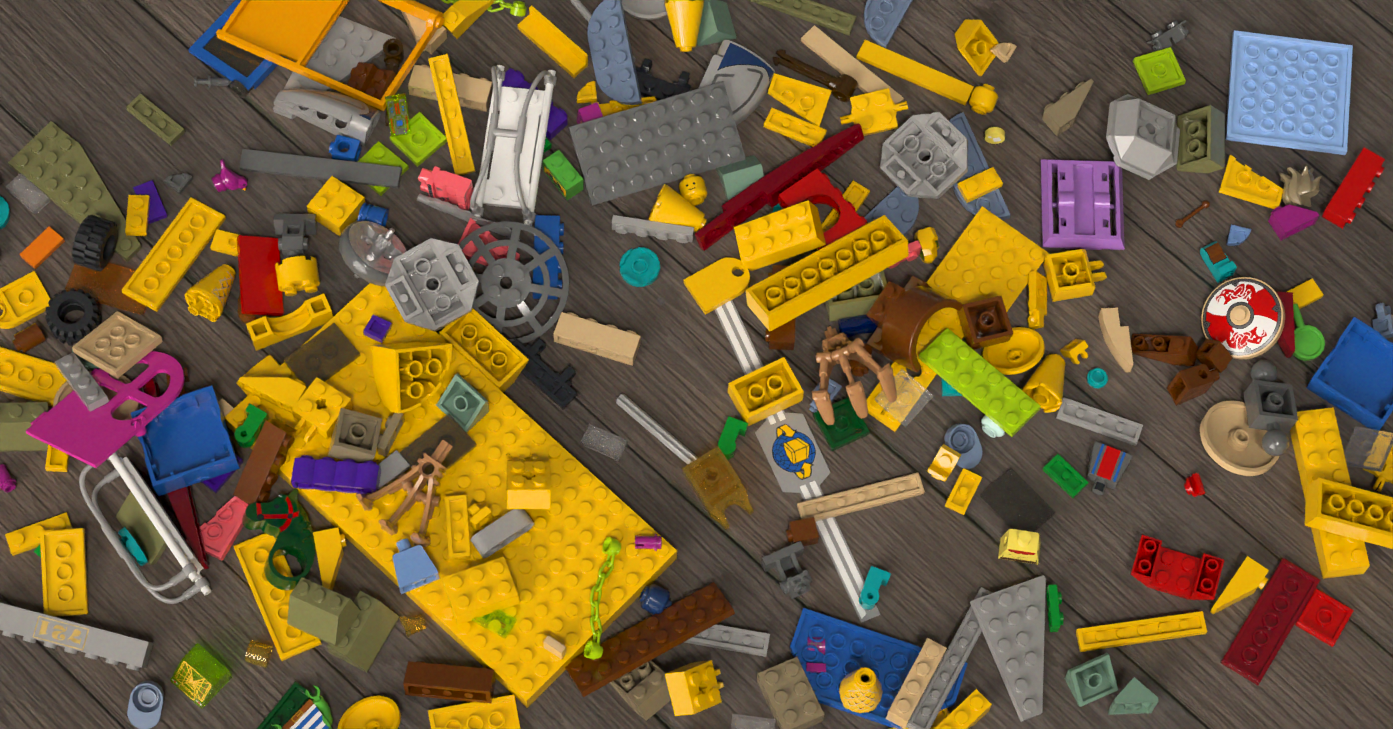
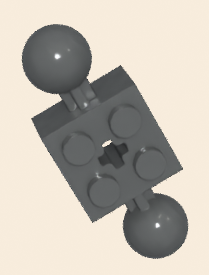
M1259 360L1251 368V378L1253 381L1243 393L1248 425L1252 429L1267 430L1262 438V447L1267 454L1280 456L1289 447V438L1286 433L1298 421L1293 386L1274 382L1278 374L1274 363L1269 360Z

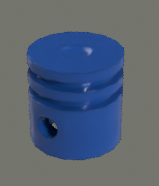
M363 203L357 221H372L385 227L389 210Z

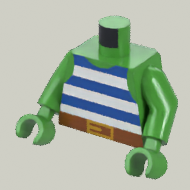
M313 685L315 688L313 695H310L308 690H305V694L312 698L313 702L309 699L283 727L277 724H272V726L276 729H332L333 718L330 707L320 695V689Z

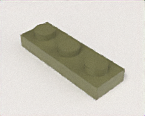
M141 93L126 106L128 112L170 146L185 133L184 128Z

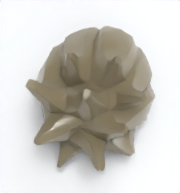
M1307 165L1302 172L1288 167L1287 171L1290 176L1280 173V180L1284 183L1283 202L1286 206L1289 204L1294 206L1299 204L1311 207L1310 199L1320 191L1319 184L1322 176L1314 179V169L1308 170Z

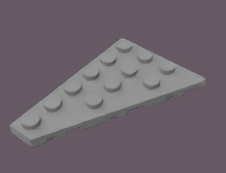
M339 16L305 67L343 83L351 75L352 68L356 67L359 62L371 63L372 59L382 55L383 44L388 39L396 38ZM292 72L284 89H313L330 92L333 90L296 72ZM277 106L273 108L275 113L293 119L296 117ZM299 106L301 110L307 109L306 107Z
M1044 575L970 602L1021 722L1042 714L1046 591V578Z

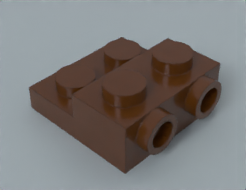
M359 62L356 67L352 68L351 77L345 85L381 100L396 74L391 70L378 69L374 64Z

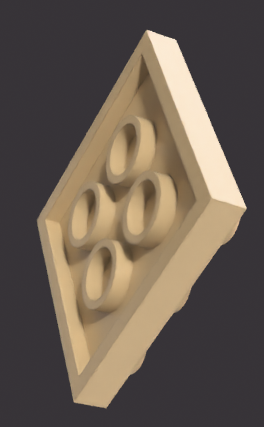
M117 311L76 343L72 349L76 355L118 379L163 341L159 334Z

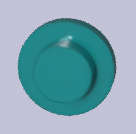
M1094 368L1089 371L1087 382L1091 387L1099 389L1107 384L1108 375L1103 369Z

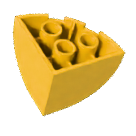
M402 342L372 345L375 384L386 408L394 413H404L421 406V403L432 397L442 385L441 381L445 372L449 370L452 344L443 342Z

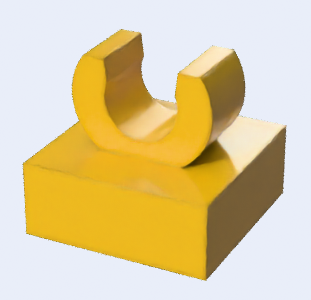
M1075 339L1062 348L1060 352L1063 357L1070 358L1073 364H1080L1077 356L1080 354L1082 358H1088L1085 349L1089 346L1085 340Z
M474 503L468 508V513L471 516L470 525L476 532L493 519L492 511L487 506L480 510Z

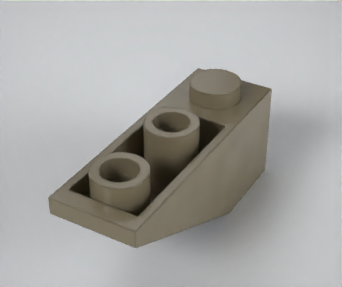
M1092 79L1079 83L1074 91L1064 93L1059 101L1056 103L1052 102L1044 108L1042 120L1056 136H1059L1073 126L1092 89L1094 82Z

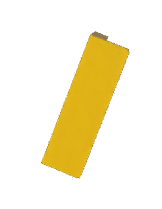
M531 5L529 7V15L517 25L518 29L569 75L575 78L588 66L587 53Z

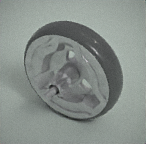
M361 220L349 224L343 230L339 238V251L345 264L355 273L354 276L356 278L360 277L371 284L385 286L394 258L407 252L402 241L394 234L395 230L393 228L389 230L378 223Z

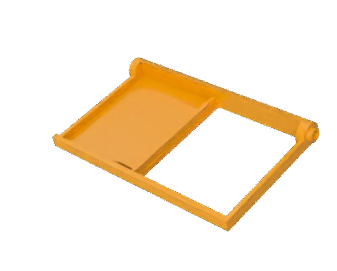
M241 0L223 28L216 31L217 38L384 111L388 106V101L392 100L436 30L442 27L444 17L442 12L415 0H378L426 21V31L381 100L305 67L349 0Z

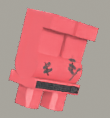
M434 166L433 171L422 168L418 180L421 182L420 189L429 193V196L458 205L462 210H469L473 192L472 180L447 171H441L436 166Z

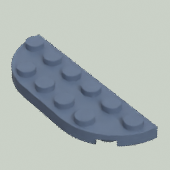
M604 0L595 9L588 24V42L597 83L609 98L620 104H642L622 1Z
M867 0L864 10V24L873 41L879 46L887 48L913 0Z
M962 112L950 119L949 122L968 140V172L952 188L962 206L973 215H976L983 206L1001 220L1009 219L1010 213L999 189L966 203L957 187L959 182L989 169L966 116Z
M897 186L864 218L870 223L885 215L905 236L916 222L919 200L917 197H908Z

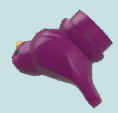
M221 159L220 174H215L211 178L217 191L236 190L238 188L245 191L248 184L247 179L228 169L224 160Z

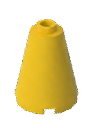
M664 0L676 48H680V52H691L692 48L697 45L704 0Z
M665 184L648 217L649 221L694 227V232L703 228L707 221L702 211Z
M1058 354L1047 355L1022 389L1023 392L1041 406L1040 408L1044 409L1043 412H1055L1062 404L1065 375L1064 359Z

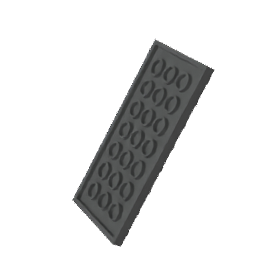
M724 81L568 127L591 205L679 180L689 174H699L746 159Z

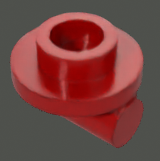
M1199 473L1186 478L1184 487L1188 495L1192 494L1193 497H1197L1198 495L1205 494Z

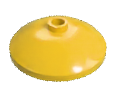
M1025 327L1012 328L1013 336L1008 342L984 347L983 358L1004 375L1023 373L1034 367L1044 355L1045 344L1038 332Z
M367 697L356 702L346 710L339 721L338 729H398L401 713L397 704L388 697Z

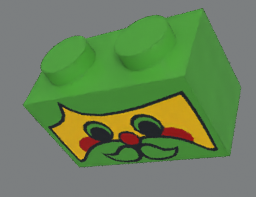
M560 150L543 160V172L566 200L584 190L583 178Z

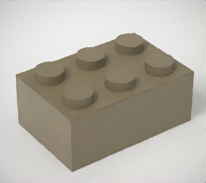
M798 657L757 674L756 681L779 729H807L823 722L824 712Z

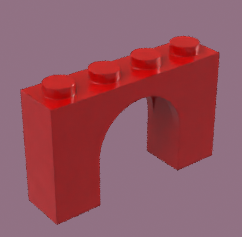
M815 169L778 195V204L782 209L809 200L812 204L828 205L838 213V222L823 233L826 245L818 247V250L868 224L863 216H859L856 213L853 204L843 198L842 192L837 187H833L828 176L825 173H821L818 169Z

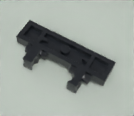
M645 58L641 68L636 67L641 96L655 97L658 101L692 91L690 90L691 85L688 84L690 79V73L682 71L679 81L670 83L653 77V74L650 73L653 61Z
M516 339L512 345L529 359L521 373L564 410L577 396V392L571 388V380L576 375V371L569 366L561 375L558 372L555 374L540 360L541 357L539 355L546 348L544 342L538 339L531 347L529 344L524 346Z

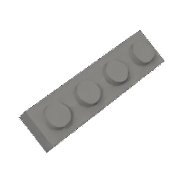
M613 215L612 230L620 234L629 232L635 233L640 237H647V235L655 236L659 240L674 239L679 243L693 242L694 227Z
M74 352L55 361L57 369L90 412L109 402L106 394Z
M1063 397L1056 419L1134 446L1137 445L1143 427L1140 423Z
M714 625L688 639L685 643L766 657L770 634Z

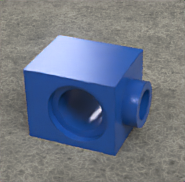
M340 135L336 136L335 142L332 141L329 147V153H331L332 159L358 162L362 151L360 140ZM344 148L349 149L347 152H341Z

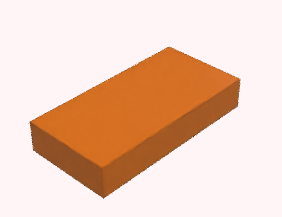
M49 226L20 253V257L36 270L65 242L64 238Z

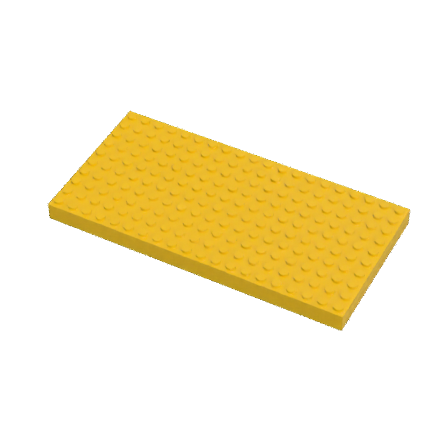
M369 283L269 377L299 379L306 384L307 389L315 378L318 377L351 398L353 404L352 411L382 418L380 435L384 434L386 421L389 416H393L394 412L386 408L376 388L373 372L372 345L402 342H448L437 332L406 323L387 288ZM372 315L392 323V327L383 343L363 335V331ZM452 347L450 367L445 372L441 381L442 385L432 397L421 403V406L403 413L404 423L387 455L388 457L397 450L410 465V468L404 472L407 474L412 470V465H419L417 460L424 458L423 453L431 457L442 440L453 446L441 463L447 470L442 471L444 475L442 479L437 478L440 485L436 486L435 496H440L439 507L435 506L432 519L429 520L425 535L429 537L431 544L423 547L438 571L439 580L405 594L483 667L493 669L495 678L528 708L566 670L565 667L584 652L587 642L593 640L590 625V594L592 587L596 585L599 577V569L607 561L608 554L602 551L605 539L607 537L617 539L621 543V550L619 554L615 555L614 569L608 578L604 580L601 588L599 618L603 632L640 596L645 586H650L677 559V550L663 537L661 549H657V551L654 549H635L636 535H661ZM457 373L488 400L489 412L467 433L436 406ZM251 393L224 417L227 427L235 433V430L243 425L246 420L247 414L245 410L250 403L268 413L270 419L277 418L293 429L299 422L293 417L292 413ZM308 426L298 436L294 435V443L288 449L286 461L278 472L293 489L295 488L291 484V477L295 458H301L302 455L311 456L315 460L330 457L328 452L331 438L326 439L319 433H316L309 443L304 441V436L310 429ZM376 448L375 457L372 461L378 465L387 457L379 455ZM519 456H524L525 461H531L533 456H537L538 461H550V509H524L534 522V526L491 556L483 558L471 542V538L513 510L507 509V461H519ZM330 457L333 458L336 462L343 461L338 458ZM427 465L424 473L426 475L432 474L434 472V465ZM420 475L411 481L413 485L416 484ZM427 480L426 485L422 489V492L425 494L428 491L429 480ZM297 488L298 493L335 528L338 527L341 534H344L360 552L399 587L392 556L399 553L396 543L402 539H408L411 547L417 546L412 542L410 535L419 533L425 509L423 502L419 503L416 501L410 510L402 515L395 524L398 527L397 534L391 536L381 529L378 520H389L408 496V492L404 491L403 488L373 501L374 506L371 511H364L356 497V493ZM466 495L467 509L475 503L480 510L487 506L492 511L493 519L477 532L470 525L471 516L468 513L471 559L449 560L445 496ZM504 557L519 596V604L497 611L495 614L492 613L493 615L489 622L483 619L484 616L477 618L476 621L474 619L458 625L442 578ZM606 565L601 573L607 574L610 568ZM594 591L593 601L598 599L599 592ZM498 612H499V614H501V615H503V616H505V617H503L502 619L498 620V619H496V616H495V615H498ZM597 621L593 622L595 631L599 630ZM503 630L507 631L505 636L500 635L504 633ZM547 636H551L566 646V654L563 659H560L544 648L543 641Z

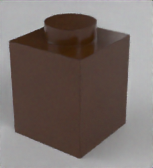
M1206 339L1195 353V356L1202 364H1206L1209 370L1216 369L1218 373H1222L1233 358L1221 341Z
M814 517L789 522L788 529L785 530L788 542L794 544L801 541L803 546L818 544L819 535Z

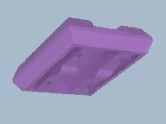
M1041 159L1043 247L1124 250L1122 168L1116 166L1115 162ZM1052 173H1057L1058 193L1055 202H1052ZM1109 174L1111 175V185L1113 186L1111 190L1112 204H1110ZM1052 207L1055 208L1056 217L1059 219V234H1053ZM1110 209H1113V236H1111Z

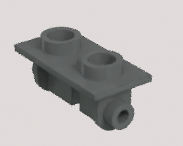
M1186 20L1171 22L1167 25V30L1163 32L1159 30L1151 35L1152 39L1146 43L1152 42L1154 44L1152 47L1154 52L1172 46L1169 38L1175 44L1187 37L1189 31L1185 26H1182Z

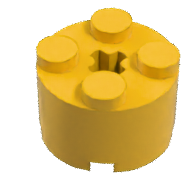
M295 256L283 259L281 265L278 262L275 264L278 288L280 291L285 292V296H295L297 291L303 290L306 293L318 291L317 286L320 285L315 257H311V260H306L305 256Z

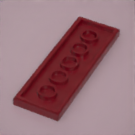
M1283 558L1226 652L1221 664L1254 684L1259 685L1316 589L1320 579Z

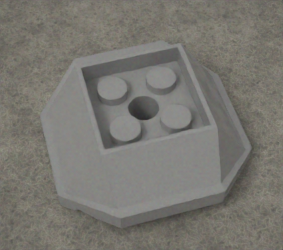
M1130 94L1124 95L1110 103L1106 139L1114 154L1113 158L1116 166L1150 180L1177 164L1180 129L1176 125V116Z
M940 112L912 115L883 143L880 168L908 197L939 199L968 172V140ZM924 156H931L928 161H922Z
M430 238L394 258L385 287L406 323L436 332L472 312L479 280L458 244ZM431 281L439 282L436 290L428 289Z

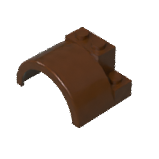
M914 276L911 277L905 288L889 281L866 314L878 326L866 344L871 346L876 353L917 373L922 366L917 359L916 346L924 324L937 311L943 308H954L960 311L963 304L932 289L926 282Z

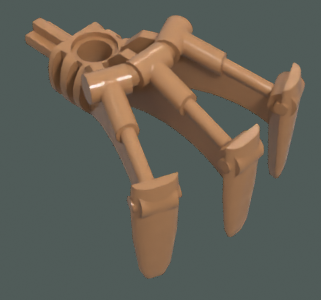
M827 327L828 331L824 332L827 339L822 341L823 352H817L816 354L817 363H820V391H812V398L823 421L827 425H834L835 422L828 385L831 371L836 364H841L843 372L846 373L850 385L846 386V391L857 416L861 419L868 416L867 399L861 381H854L848 359L856 360L872 370L877 375L890 403L897 400V390L890 363L882 368L872 359L871 354L863 348L864 343L860 338L851 342L845 333L838 334L836 328Z
M442 440L431 457L423 453L424 458L417 460L419 465H412V470L407 474L404 473L398 476V480L370 495L356 493V497L364 511H371L373 509V501L403 488L404 491L408 492L407 498L389 520H378L381 529L391 536L397 534L398 527L395 525L406 511L410 510L416 501L419 503L423 502L425 509L419 533H413L410 537L414 545L429 546L431 540L428 536H425L429 520L432 519L435 506L439 507L440 496H435L436 486L440 485L437 478L442 479L444 476L442 471H446L447 468L441 463L453 446ZM427 465H434V472L426 475L424 473L425 467ZM420 475L416 484L413 485L411 481ZM427 480H429L428 491L425 494L422 492V489L426 485Z

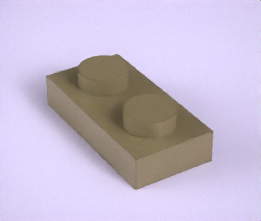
M394 413L393 416L388 417L385 424L386 430L378 438L377 449L379 455L387 457L404 423L403 413Z

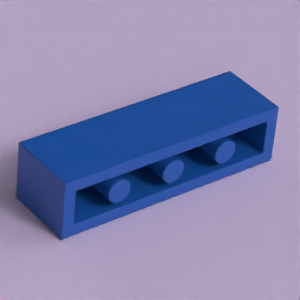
M535 215V228L549 237L559 248L561 254H563L564 244L560 242V236H564V223H560V216ZM535 235L534 250L541 255L550 247ZM554 255L545 261L550 276V287L562 289V280H558L559 273H562ZM540 266L533 269V284L544 286L543 274ZM533 292V299L541 298L542 294ZM548 295L547 299H558V297Z

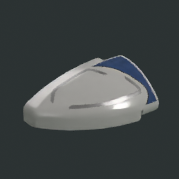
M723 40L717 54L713 55L699 88L724 81L737 126L753 113L767 94V89L775 70L749 49L730 40Z
M288 88L280 90L274 100L275 106L336 136L340 135L360 140L362 146L366 145L381 116L380 110L360 100L330 91ZM299 106L306 107L309 109L304 111L301 110ZM323 113L328 117L322 120L317 115ZM337 122H344L346 127L340 129L335 124Z

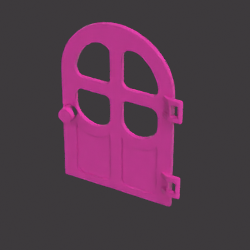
M151 351L136 363H145L149 367L128 384L110 377L109 373L100 368L98 370L94 369L90 375L97 384L117 392L116 396L105 405L90 412L73 390L50 411H44L32 421V426L26 430V434L97 468L134 435L140 437L146 434L145 426L167 408L180 394L185 380L183 369L175 358L156 351ZM158 373L170 375L169 387L162 396L155 398L139 391L142 386ZM129 399L147 406L139 416L130 420H116L112 417L115 409Z

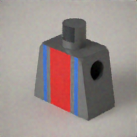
M1095 441L1090 454L1086 478L1094 482L1092 492L1097 495H1104L1106 487L1115 489L1129 466L1133 455Z

